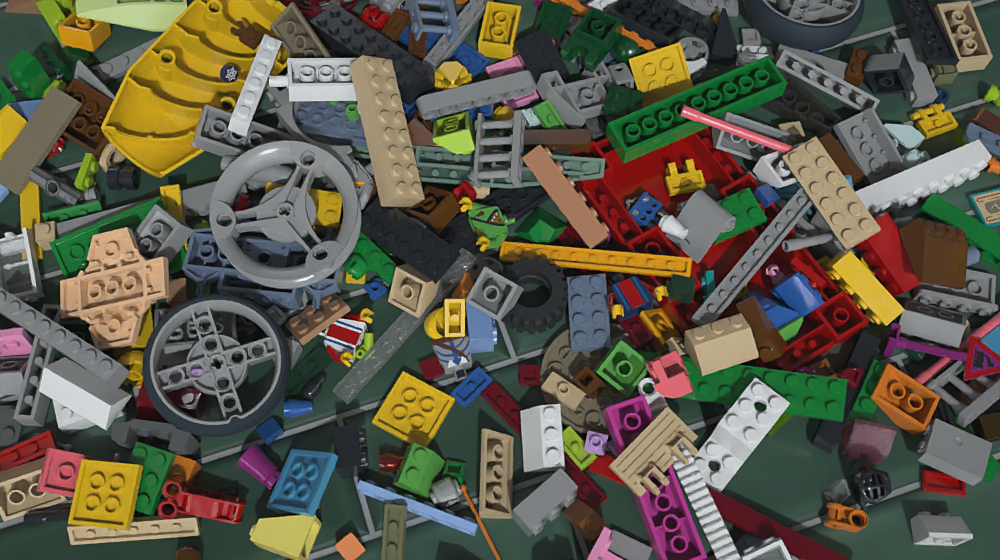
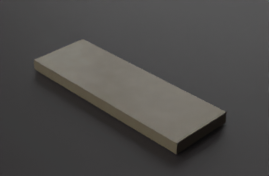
M52 86L1 159L0 184L15 194L20 195L30 181V171L35 166L41 165L82 103Z

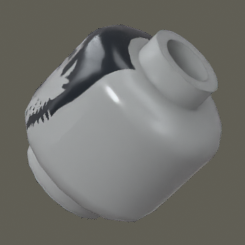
M445 477L433 483L431 487L432 492L429 493L433 504L438 503L441 508L457 503L459 495L462 494L455 479L452 480L450 477Z

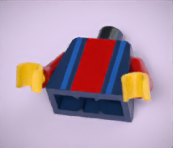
M617 273L612 278L615 284L611 286V292L607 296L606 307L612 314V318L615 319L617 315L621 322L640 314L642 311L652 309L655 297L658 301H661L663 295H669L665 286L654 287L644 281H640L636 276L626 279L623 273Z

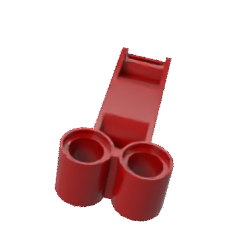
M179 474L171 475L162 488L165 497L158 506V514L163 519H172L176 516L177 512L232 524H240L243 521L241 516L243 508L247 504V500L244 498L186 486L185 478ZM171 483L176 484L179 489H178V490L172 489V488L170 487V484H171ZM165 504L173 505L174 509H168Z

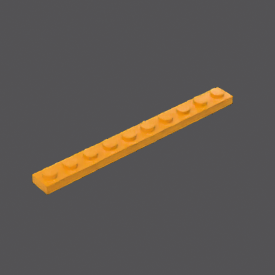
M506 241L501 244L499 260L503 262H512L516 259L519 262L522 261V257H528V259L539 257L540 261L546 259L550 261L549 265L555 264L557 267L690 279L693 261L692 258Z

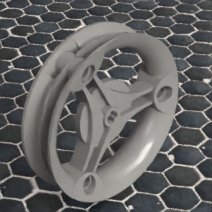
M299 141L270 142L257 146L239 156L226 168L216 183L209 209L210 225L214 239L236 270L253 282L278 289L309 286L334 273L352 253L360 234L362 219L356 189L345 167L333 155L322 148ZM275 165H296L294 174L285 186L268 192L258 206L233 212L232 205L236 195L242 186L255 174ZM302 174L306 175V178L300 189L297 187V185L300 181ZM328 176L337 187L342 199L343 222L334 241L321 242L313 231L317 210L309 192L315 177ZM257 218V221L246 223L239 222V220ZM232 221V223L229 226L225 227L226 223ZM262 231L269 239L275 242H295L308 255L306 262L302 265L285 268L271 267L251 259L241 250L236 241L242 232ZM308 234L317 244L312 249L302 240ZM320 255H327L325 259L318 260Z

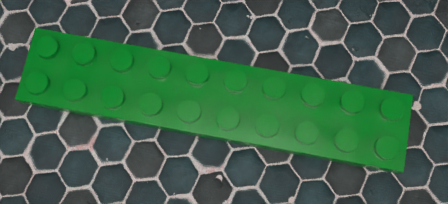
M638 351V354L649 362L664 355ZM681 357L694 389L692 392L676 398L733 406L756 377L790 403L783 414L843 422L847 379L738 364L702 376L691 358ZM649 371L644 378H652ZM646 383L643 386L644 393L651 394L654 392L655 388L652 383ZM638 385L633 392H639ZM754 403L756 410L765 411L763 403Z

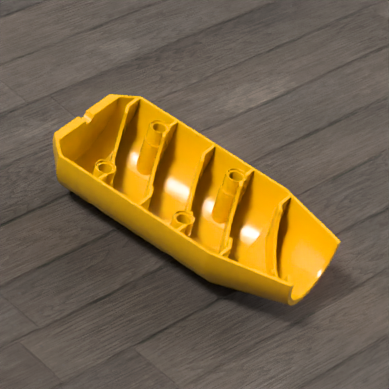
M194 0L128 69L102 123L101 130L105 137L128 160L145 172L158 178L166 176L206 152L191 146L204 105L206 104L233 114L259 49L258 46L255 50H252L241 43L239 36L231 34L230 29L232 27L236 30L240 29L236 23L239 20L246 28L252 26L261 33L278 39L270 25L287 7L275 0ZM282 43L271 70V76H279L287 67V58H291ZM230 64L238 69V77L234 82L228 83L221 79L220 71L224 65Z

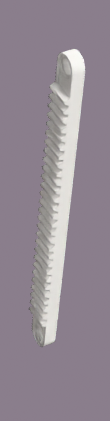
M644 378L640 381L638 390L640 396L645 395L652 416L655 419L668 404L665 397L655 389L651 394L644 393L643 386L646 383L654 384L652 378ZM679 443L676 447L687 456L690 462L684 465L671 452L669 454L675 459L673 466L717 560H742L692 454Z

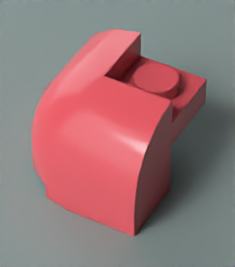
M677 349L646 363L654 381L653 387L664 397H681L693 391V384L688 378L689 373Z

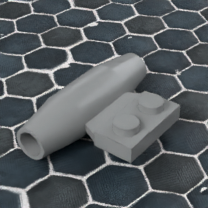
M224 155L221 160V170L225 171L239 156ZM282 164L266 168L246 182L247 188L256 192H265L267 182L286 185L295 170Z

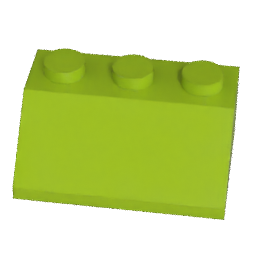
M469 111L434 120L433 142L455 154L462 153V155H466L475 150V132Z

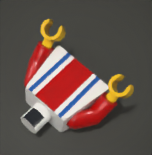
M365 308L361 313L343 316L331 324V327H327L318 334L325 337L326 351L334 362L345 364L347 367L351 366L349 361L354 362L356 359L355 352L362 345L364 333L368 331L364 322L372 323V319L369 316L374 315V312L370 309Z

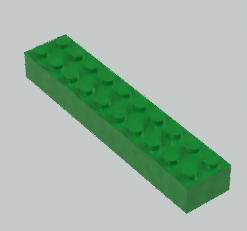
M765 56L607 124L606 137L624 164L710 127L704 123L680 116L684 105L720 119L725 112L738 115L782 96L788 82L771 58Z

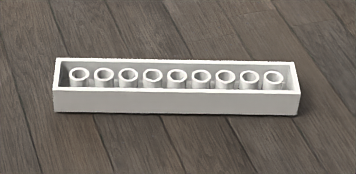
M978 139L860 189L855 193L873 218L886 212L894 214L906 205L910 207L920 199H928L932 193L938 192L940 194L945 192L950 186L954 185V187H957L967 179H975L980 175V170L988 165L987 162L992 156ZM817 210L810 224L814 225L821 234L832 232Z

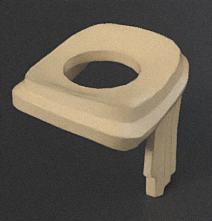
M108 143L101 154L99 164L107 173L109 166H119L126 157L111 143ZM113 152H115V153L113 154V156L111 157V159H113V160L110 162V156L112 155Z

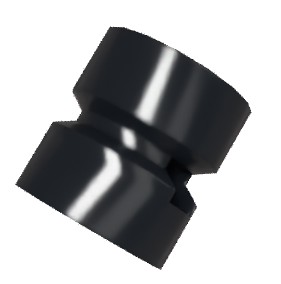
M109 166L106 173L107 186L110 190L126 188V190L137 191L140 187V171L138 167L126 166L123 169L121 166Z

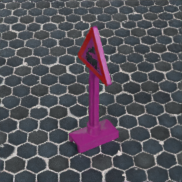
M892 323L885 339L887 345L883 351L882 356L891 358L895 348L903 350L906 348L965 362L964 381L1000 373V356L974 336L969 338L967 353L907 340V338L900 337L901 325Z

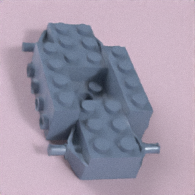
M248 219L239 220L240 223L252 222ZM211 226L193 231L182 268L186 276L198 284L196 296H204L205 287L218 282L217 290L219 294L244 298L256 305L273 306L275 304L277 307L300 309L304 293L303 289L313 296L311 307L319 309L322 297L336 292L341 293L345 271L342 265L327 278L301 288L278 289L260 285L246 278L230 263L217 245ZM327 228L325 238L321 239V242L333 241L334 230ZM262 231L242 232L236 241L241 250L258 263H261L259 262L261 257L269 256V260L261 264L271 267L285 268L302 265L306 262L308 255L295 242H275L269 239ZM309 234L302 238L310 249L317 245ZM320 255L318 260L325 259L327 255Z

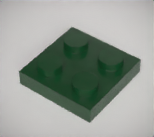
M543 1L532 33L545 27L552 40L562 42L574 8Z
M611 83L602 114L621 118L640 110L643 106L645 93Z

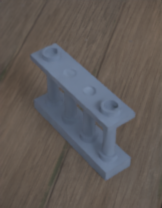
M406 0L412 24L411 31L414 33L416 41H419L422 32H432L447 35L448 43L456 42L460 34V27L453 0ZM418 4L438 6L441 12L420 11ZM422 18L442 20L444 26L424 25Z

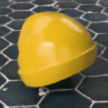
M443 307L433 310L424 320V330L433 340L445 338Z

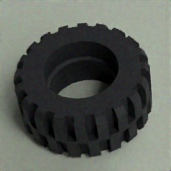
M522 257V261L518 262L517 259L512 261L511 266L506 265L503 268V273H499V275L518 286L527 283L540 285L549 294V300L536 308L524 307L516 302L515 306L501 319L503 323L507 321L509 328L513 329L516 327L519 333L529 331V334H534L537 330H539V333L546 332V327L551 329L555 326L556 322L562 319L567 307L568 283L565 281L563 272L558 273L559 268L555 264L551 266L549 265L550 261L546 259L540 261L539 257H533V259Z

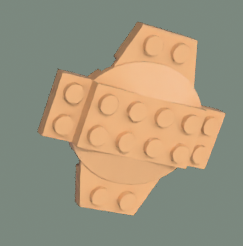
M125 227L93 235L87 260L90 261L85 271L81 270L77 277L60 281L61 319L69 320L80 317L91 325L89 331L95 348L100 351L136 344L143 314L151 304L157 303V300L170 297L168 258L159 257L148 260L141 255L132 229Z

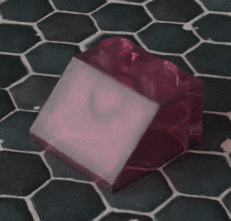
M854 419L843 430L841 454H846L847 457L852 459L865 458L871 463H881L889 457L897 433V427Z

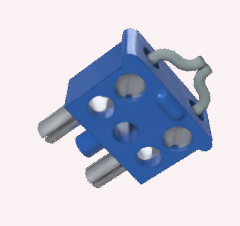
M644 192L640 198L635 197L632 200L628 199L626 201L628 205L626 210L642 231L655 227L652 221L659 225L661 219L657 215L663 218L664 215L668 214L662 210L663 204L649 196L648 192ZM638 200V201L633 205V207L629 210V208H630V202L632 203V202Z

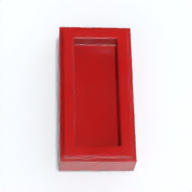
M925 469L921 471V491L957 497L966 496V482L944 472Z

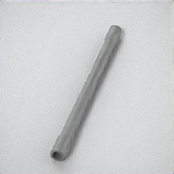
M911 216L896 218L893 221L898 229L914 220ZM833 232L805 238H795L783 241L782 249L784 252H789L804 247L838 241Z

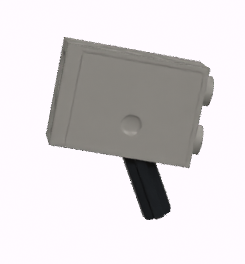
M947 403L938 406L941 420L936 418L922 432L925 436L917 448V452H919L917 461L974 486L984 477L992 443L957 428L951 406Z

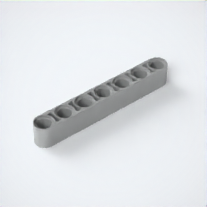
M527 70L423 95L416 100V105L422 119L429 120L528 95L537 90V84L531 72Z

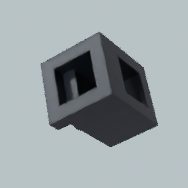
M238 315L236 321L253 341H256L265 333L252 320Z

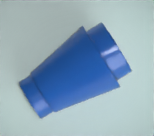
M291 398L283 401L284 417L289 416V418L313 413L312 401Z

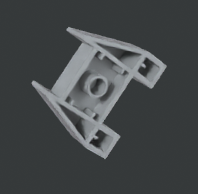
M603 61L594 72L584 69L581 75L582 80L568 84L563 82L557 70L541 74L537 83L538 93L543 101L549 99L560 118L571 129H582L586 121L585 119L603 115L607 123L614 121L615 117L602 114L608 90L612 83L610 72Z

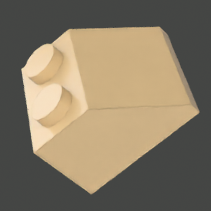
M408 264L397 266L388 302L419 318L435 298L440 280L435 284Z

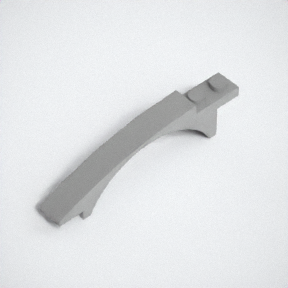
M269 82L266 83L267 92L265 94L268 100L274 102L273 104L280 123L296 141L309 143L329 152L345 167L351 177L357 178L358 174L353 163L356 160L352 155H347L352 152V148L349 145L332 146L322 144L304 135L297 127L296 122L297 113L302 101H289V89L285 88L279 91L276 87H269Z

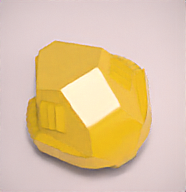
M457 61L443 62L435 72L436 90H448L468 85L472 81V74L468 73L466 68Z

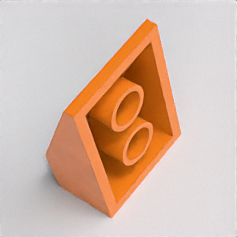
M888 363L872 392L871 398L896 425L915 435L926 430L941 396Z

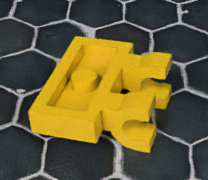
M693 159L685 160L686 165H683L685 173L678 174L675 162L668 163V168L665 170L667 174L665 183L670 196L704 190L706 188L702 171L695 170Z

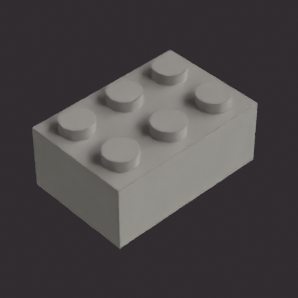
M560 468L513 509L512 519L528 537L532 534L536 536L545 528L544 525L548 520L552 522L560 515L561 508L564 506L568 508L574 503L578 486Z

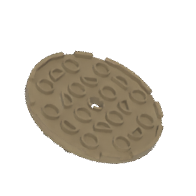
M610 323L612 341L625 332L620 325ZM570 328L567 329L551 343L544 355L540 371V385L544 384L553 371L582 390L572 380L575 377V373L586 365L593 371L609 349L572 352ZM646 345L643 348L636 350V352H650L651 350ZM589 380L587 382V385H589L593 380ZM605 381L604 383L607 387L594 400L586 394L576 410L573 411L541 389L546 405L560 404L562 424L566 427L571 426L575 432L586 436L588 431L611 437L602 411L612 405L640 396L639 392H632L627 397Z

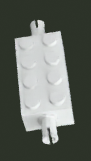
M287 58L288 74L281 76L269 75V87H287L289 89V101H357L349 65L358 58Z

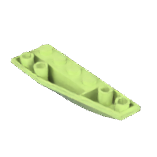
M75 0L77 17L152 32H164L187 8V0Z

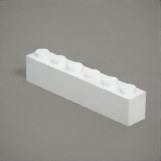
M264 34L227 130L246 137L282 41Z

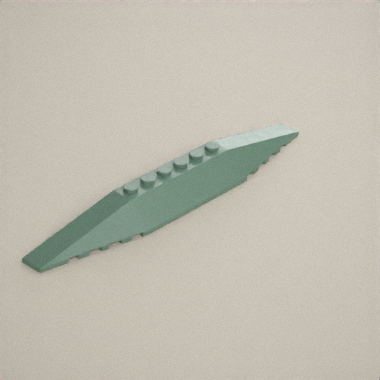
M313 138L314 141L326 145H349L352 148V152L347 155H352L363 168L371 163L368 147ZM412 145L420 181L461 185L468 180L471 186H476L474 181L471 180V170H474L475 150L469 154L462 155V153L455 154L446 148ZM493 150V152L484 151V155L509 153V151ZM553 155L551 157L554 163L558 162L564 169L562 174L565 178L570 177L573 182L604 178L605 159ZM510 161L483 162L482 171L508 170V168H511ZM524 162L522 186H514L508 178L482 179L481 187L505 189L541 185Z

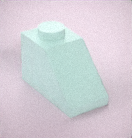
M888 123L883 125L901 156L913 149H917L925 139L911 125Z

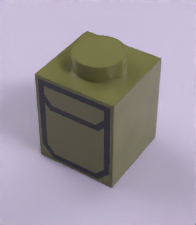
M931 64L928 68L934 85L952 83L959 74L957 67L952 65Z

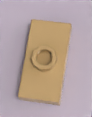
M553 371L541 386L543 391L573 411L576 410L586 396L585 392Z

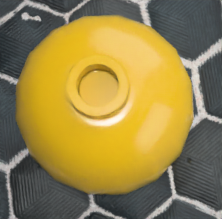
M131 350L120 356L117 362L130 372L122 384H136L134 388H141L144 351Z

